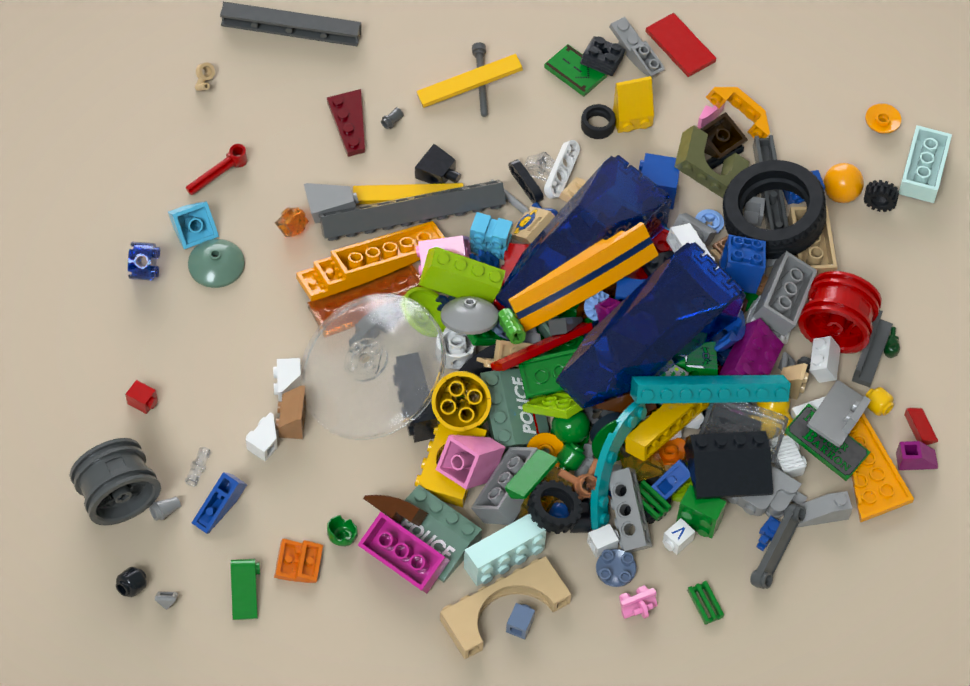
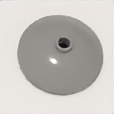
M474 296L458 297L443 306L441 321L445 327L456 333L467 335L481 334L495 327L498 322V310L493 304L483 298Z

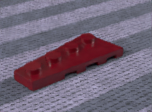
M361 89L327 97V104L347 156L365 153Z

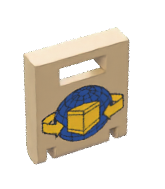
M531 206L529 212L526 211L513 225L512 239L532 245L538 240L537 238L548 225L551 226V221L556 217L551 211Z

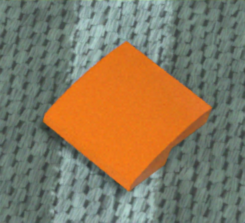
M282 538L274 578L316 583L323 545L306 540L299 543Z

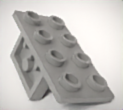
M837 380L808 422L807 427L837 447H840L871 400Z

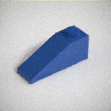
M223 472L193 519L192 524L206 534H209L237 502L247 484L233 474Z

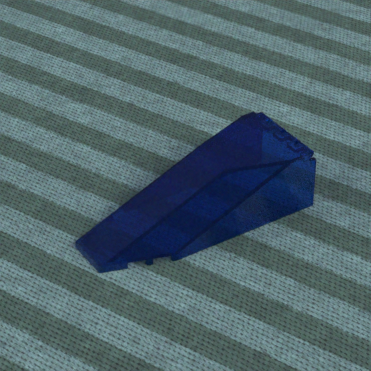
M696 242L686 243L680 247L585 336L557 377L556 382L582 409L603 403L604 399L617 396V398L622 397L623 393L631 391L632 376L662 375L737 320L746 296L743 292L744 289L735 280L729 282L732 277L722 267L716 269L718 263L708 254L702 256L705 251Z

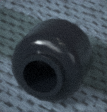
M136 567L127 568L116 578V589L122 596L134 597L145 589L147 585L145 572Z

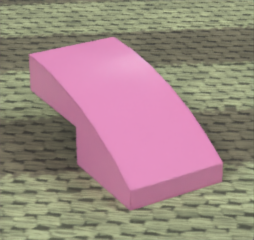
M725 103L720 109L715 105L713 108L706 105L699 117L697 127L701 129L716 119L723 111Z

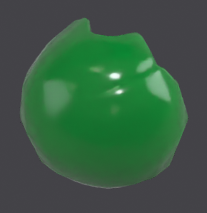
M341 515L332 517L327 523V536L330 542L337 546H349L355 542L358 536L357 526L352 523L351 519L344 520Z

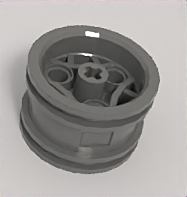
M118 438L96 445L80 456L70 470V479L74 484L75 490L84 496L85 509L91 521L98 525H114L132 519L149 508L160 495L161 484L152 469L147 468L146 456L140 444L131 438Z

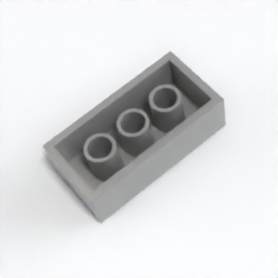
M786 251L775 261L752 317L756 319L761 318L768 327L785 336L797 324L817 270Z
M508 448L471 507L483 523L510 525L516 520L530 494L526 499H511L505 490V486L532 455L539 450L538 448Z

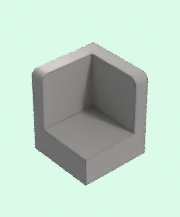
M752 197L745 204L743 217L754 226L761 227L765 198Z

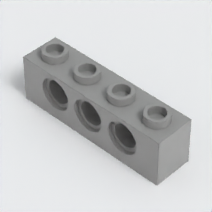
M628 467L611 472L608 490L611 491L612 495L610 504L616 514L614 521L616 528L620 532L619 544L624 552L632 553L651 548V538L635 469ZM625 486L627 492L624 496H621L620 490ZM627 506H630L631 512L626 516L624 510ZM634 525L635 533L630 535L629 528Z

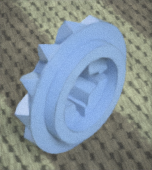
M702 210L695 217L704 224H706V221H712V226L710 224L707 226L716 230L717 234L723 229L724 219L715 210Z
M600 291L585 300L584 311L589 319L598 320L595 305L609 298V295L604 291Z

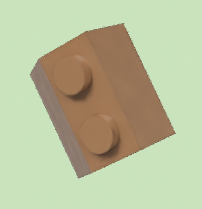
M304 385L284 393L282 401H278L277 412L280 413V418H276L275 430H279V438L303 439L307 408L306 388Z

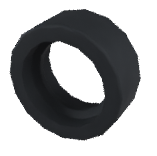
M593 104L588 106L581 116L582 131L585 135L594 139H604L610 136L615 128V113L606 105ZM593 116H601L607 119L609 123L604 127H595L588 123V119Z

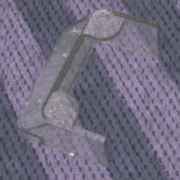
M747 402L710 403L699 434L766 431L772 457L771 462L775 463L789 419L785 415Z

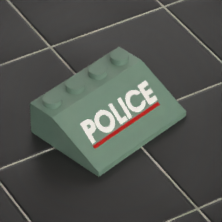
M519 369L480 373L479 377L486 383L491 395V408L487 416L490 437L506 447L504 452H507L509 447H527L530 439L539 433H550L545 415L523 412L522 405L531 399L526 400Z
M418 485L405 501L428 513L420 527L405 518L401 523H397L450 560L438 577L444 583L464 561L465 549L481 541L482 529Z

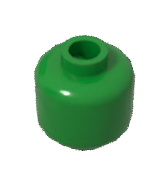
M574 442L564 444L557 455L558 462L560 463L559 467L567 472L570 470L578 471L586 458L585 449Z

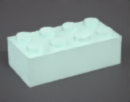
M916 125L899 188L900 195L934 203L952 134Z
M527 514L465 549L464 569L476 586L482 583H489L496 575L505 574L510 567L516 564L520 565L533 554L538 555L544 550L546 529L543 527L542 529L539 528L538 524L532 521L531 514Z

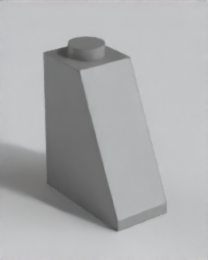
M304 184L315 224L320 222L319 214L357 207L356 204L359 203L356 192L352 193L350 186Z

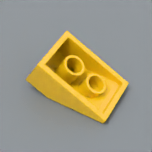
M651 76L616 83L613 112L615 113V126L618 133L653 126L654 107Z

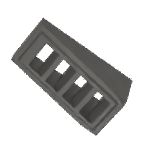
M581 316L548 321L550 335L570 332L583 321V318Z

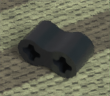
M589 498L582 500L581 507L583 511L575 526L569 529L570 533L591 532Z

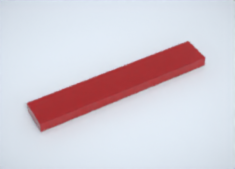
M580 323L566 334L547 337L490 363L491 368L494 371H505L592 331V323Z

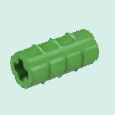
M504 308L500 310L498 320L507 338L513 344L522 343L525 340L526 333L520 324L521 322L517 319L512 309Z

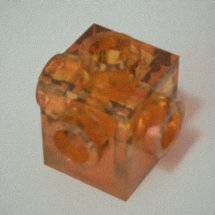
M288 207L282 211V216L275 224L285 237H291L303 232L304 226L309 220L305 217L304 211L299 207Z

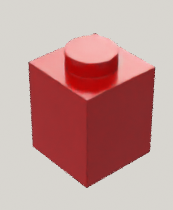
M138 380L133 383L125 394L127 404L145 414L150 409H153L158 402L156 390Z

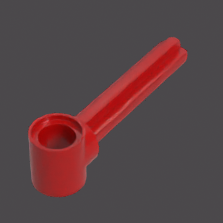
M242 144L232 145L224 160L186 186L187 192L191 195L195 194L232 166L235 168L245 166L248 161L245 147Z

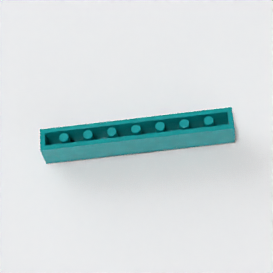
M784 375L632 376L630 395L636 404L789 402L791 383Z

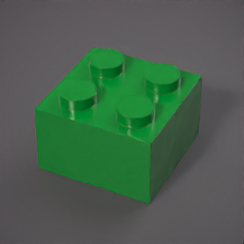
M690 485L680 502L676 522L681 518L699 535L712 539L723 519L727 501L720 498L696 499L693 486Z

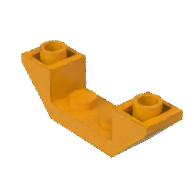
M714 87L706 96L719 109L726 101H729L732 106L753 121L754 124L747 131L753 138L755 136L766 138L770 134L766 111L738 87Z

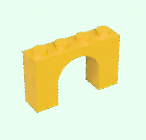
M437 423V428H434L433 432L435 438L429 442L427 448L429 454L422 461L421 469L423 471L421 475H417L415 486H422L443 502L463 507L469 489H464L435 470L437 461L442 454L449 435L487 437V430L474 427L469 430L455 431L441 423Z

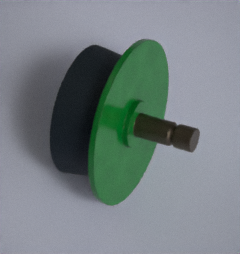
M614 412L607 414L593 425L590 431V440L592 442V453L596 459L599 458L609 432L613 433L617 427L616 420L622 413ZM625 440L617 454V461L631 455L625 452Z

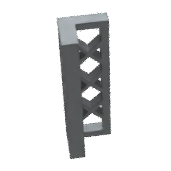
M879 310L876 320L872 323L873 330L870 341L866 348L862 350L852 378V382L867 387L871 386L893 323L881 320L883 313L881 310Z

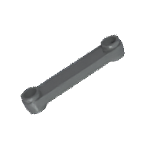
M789 504L784 510V517L760 565L751 574L750 582L753 586L761 589L770 588L773 574L798 524L803 522L806 511L804 507Z

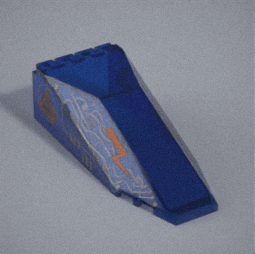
M620 155L609 157L521 254L497 294L496 300L506 309H512L508 299L601 239L607 240L621 230L626 232L640 222L645 224L651 239H653L667 227L672 201L668 198L669 194L660 187L656 188L657 185L648 177H642L643 173L634 166L629 165V162Z

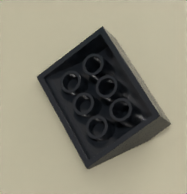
M766 431L689 435L684 445V450L696 499L773 495L771 452Z

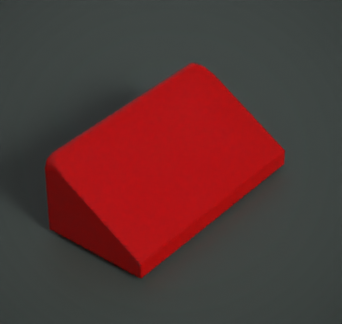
M907 408L904 416L916 440L925 445L938 442L923 409Z

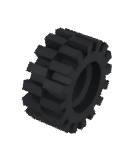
M874 180L873 183L869 182L864 194V203H867V207L872 206V210L876 208L879 212L881 210L887 212V209L891 211L897 204L898 188L894 187L893 183L888 184L889 181H885V183L882 180H879V182Z

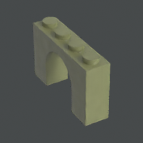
M694 125L682 132L674 167L723 198L731 180L739 172L749 167V161L734 153L724 159L721 175L717 174L709 167L705 159L704 150L708 134Z

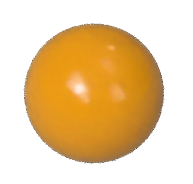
M839 163L832 166L826 172L823 180L827 196L838 203H848L855 200L861 194L864 187L862 173L857 167L849 163Z

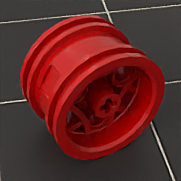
M828 271L817 275L813 279L808 292L809 302L804 305L798 320L801 333L811 343H813L815 338L832 336L841 348L840 353L848 354L862 351L870 341L873 330L872 322L876 320L882 305L880 293L870 282L851 273Z

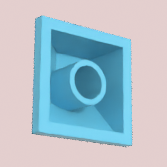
M207 201L185 205L168 211L173 229L183 249L219 237Z

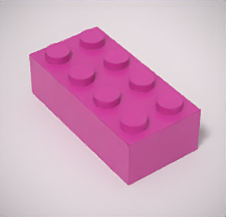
M382 512L379 513L358 543L359 547L426 594L450 561Z

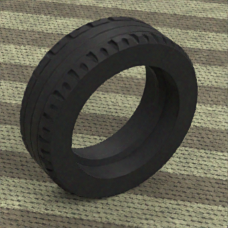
M768 160L753 164L739 172L725 190L723 214L727 233L766 241V259H778L786 251L792 255L799 254L816 242L825 227L826 199L823 186L811 171L793 162ZM768 190L790 191L800 196L806 202L807 211L804 216L793 225L782 229H762L752 225L743 217V207L755 195Z

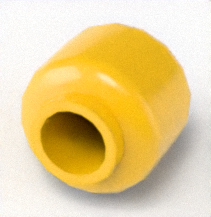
M882 387L871 388L865 395L871 400L867 408L877 416L887 415L894 407L893 396Z

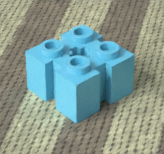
M477 212L470 229L471 251L478 254V251L482 249L484 252L488 251L498 259L504 260L505 250L508 251L509 243L512 240L513 221L501 218L495 220L491 219L490 215Z

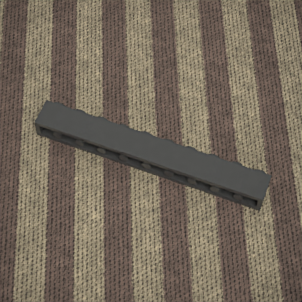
M494 180L319 214L323 237L332 241L339 239V236L343 235L353 237L358 232L363 231L368 234L375 232V229L379 228L383 230L393 229L394 225L404 227L412 225L411 222L415 221L426 223L431 218L437 217L438 220L448 218L447 215L451 214L462 216L467 211L477 213L484 211L483 208L488 207L490 209L501 208V205L506 204L503 182Z

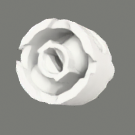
M447 327L444 329V332L440 333L438 337V357L444 368L460 369L476 354V346L472 345L466 334L456 333Z

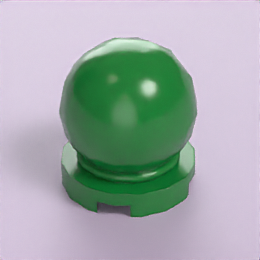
M583 410L568 419L553 418L550 433L554 434L563 444L574 442L582 448L584 444H588L590 421Z

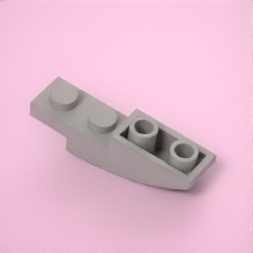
M626 17L610 24L609 28L618 39V44L625 49L624 54L640 71L647 76L653 77L665 70V67L649 44L640 39Z

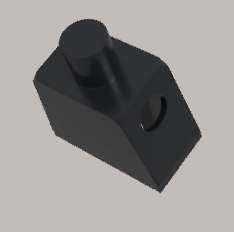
M435 144L431 146L415 166V178L429 184H445L448 180L457 183L460 180L461 174L455 171L456 160Z

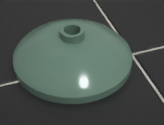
M211 239L200 243L192 250L188 259V269L192 278L199 284L211 288H220L232 284L241 276L245 266L244 256L240 248L224 239Z

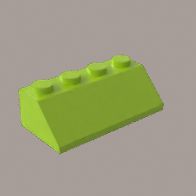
M434 247L428 250L419 286L454 298L464 296L479 297L492 304L501 289L505 270L439 247Z

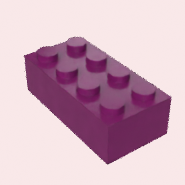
M761 318L746 324L743 338L733 345L719 375H770L784 344Z

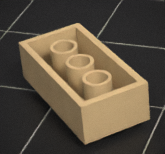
M807 206L790 207L787 219L789 226L804 216ZM827 206L826 223L820 237L809 248L794 255L816 269V276L828 271H837Z

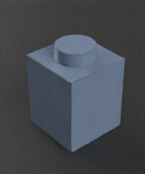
M516 603L508 619L506 633L525 640L534 621L535 610L526 604L520 605Z

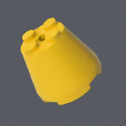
M456 371L447 374L438 381L432 392L431 404L437 420L442 425L451 430L464 431L480 425L487 418L491 408V395L486 383L480 377L471 372ZM462 394L465 396L464 398L460 397V399L457 400L458 396H461Z

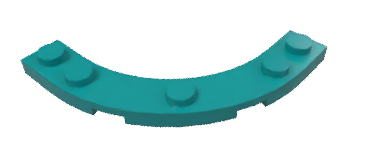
M634 401L616 420L618 425L614 432H609L604 442L594 476H597L596 487L591 490V530L603 527L609 522L608 489L612 468L617 461V454L627 435L646 417L647 409L645 404H636Z

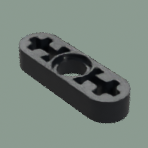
M516 159L510 162L508 166L511 174L531 202L534 204L542 201L544 196L540 187L521 161Z

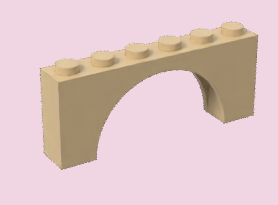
M546 556L533 560L524 568H517L511 575L500 577L494 584L483 586L477 593L471 596L466 595L458 603L447 605L442 609L440 621L464 659L483 650V640L479 634L478 621L484 609L496 599L511 594L528 595L542 601L552 612L570 604L571 593Z

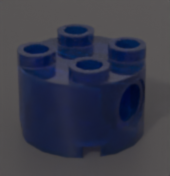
M132 241L130 246L133 249H129L128 272H132V274L128 275L129 279L153 281L154 277L159 276V266H156L157 258H160V247H156L155 243ZM143 257H146L147 264L145 266H143L141 263Z

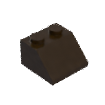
M726 112L701 128L702 131L708 134L704 153L719 160L748 141Z

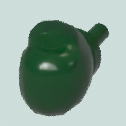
M891 327V335H889L884 348V355L887 358L896 357L900 351L899 337L895 336L896 327Z

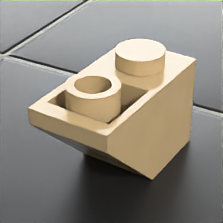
M803 363L782 368L780 375H784L791 383L790 398L797 400L799 393H804L809 373L806 372L808 364Z

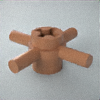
M598 459L593 460L587 474H582L578 477L562 468L558 471V476L573 484L572 490L573 492L576 491L579 495L578 499H581V501L591 497V490L596 487L597 478L594 477ZM584 481L587 482L585 487L589 489L588 491L582 488ZM608 496V505L610 504V499H612V497Z

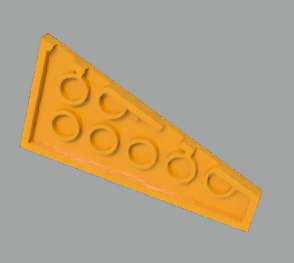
M863 413L848 434L870 451L868 457L851 475L860 523L914 501L908 487Z

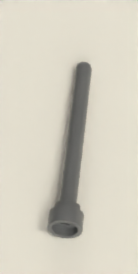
M481 42L474 43L472 45V54L476 58L477 68L484 66L483 57L486 54V45ZM483 85L478 87L480 112L482 117H486L488 115L486 86Z

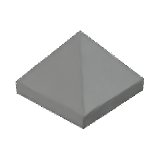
M786 352L783 353L778 366L781 371L783 367L796 365V361Z
M158 591L155 601L167 610L176 601L178 593Z

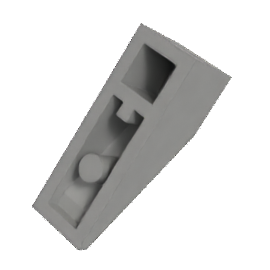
M848 491L827 494L800 504L801 507L805 508L806 514L803 522L799 523L797 528L849 520L853 508Z

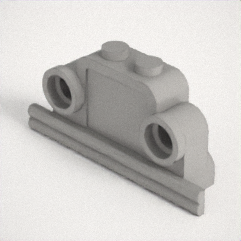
M772 466L773 495L729 497L726 499L732 504L739 505L750 515L762 516L765 513L768 517L772 516L775 519H779L784 515V510L791 501L796 505L805 503L808 497L798 492L801 486L800 482Z

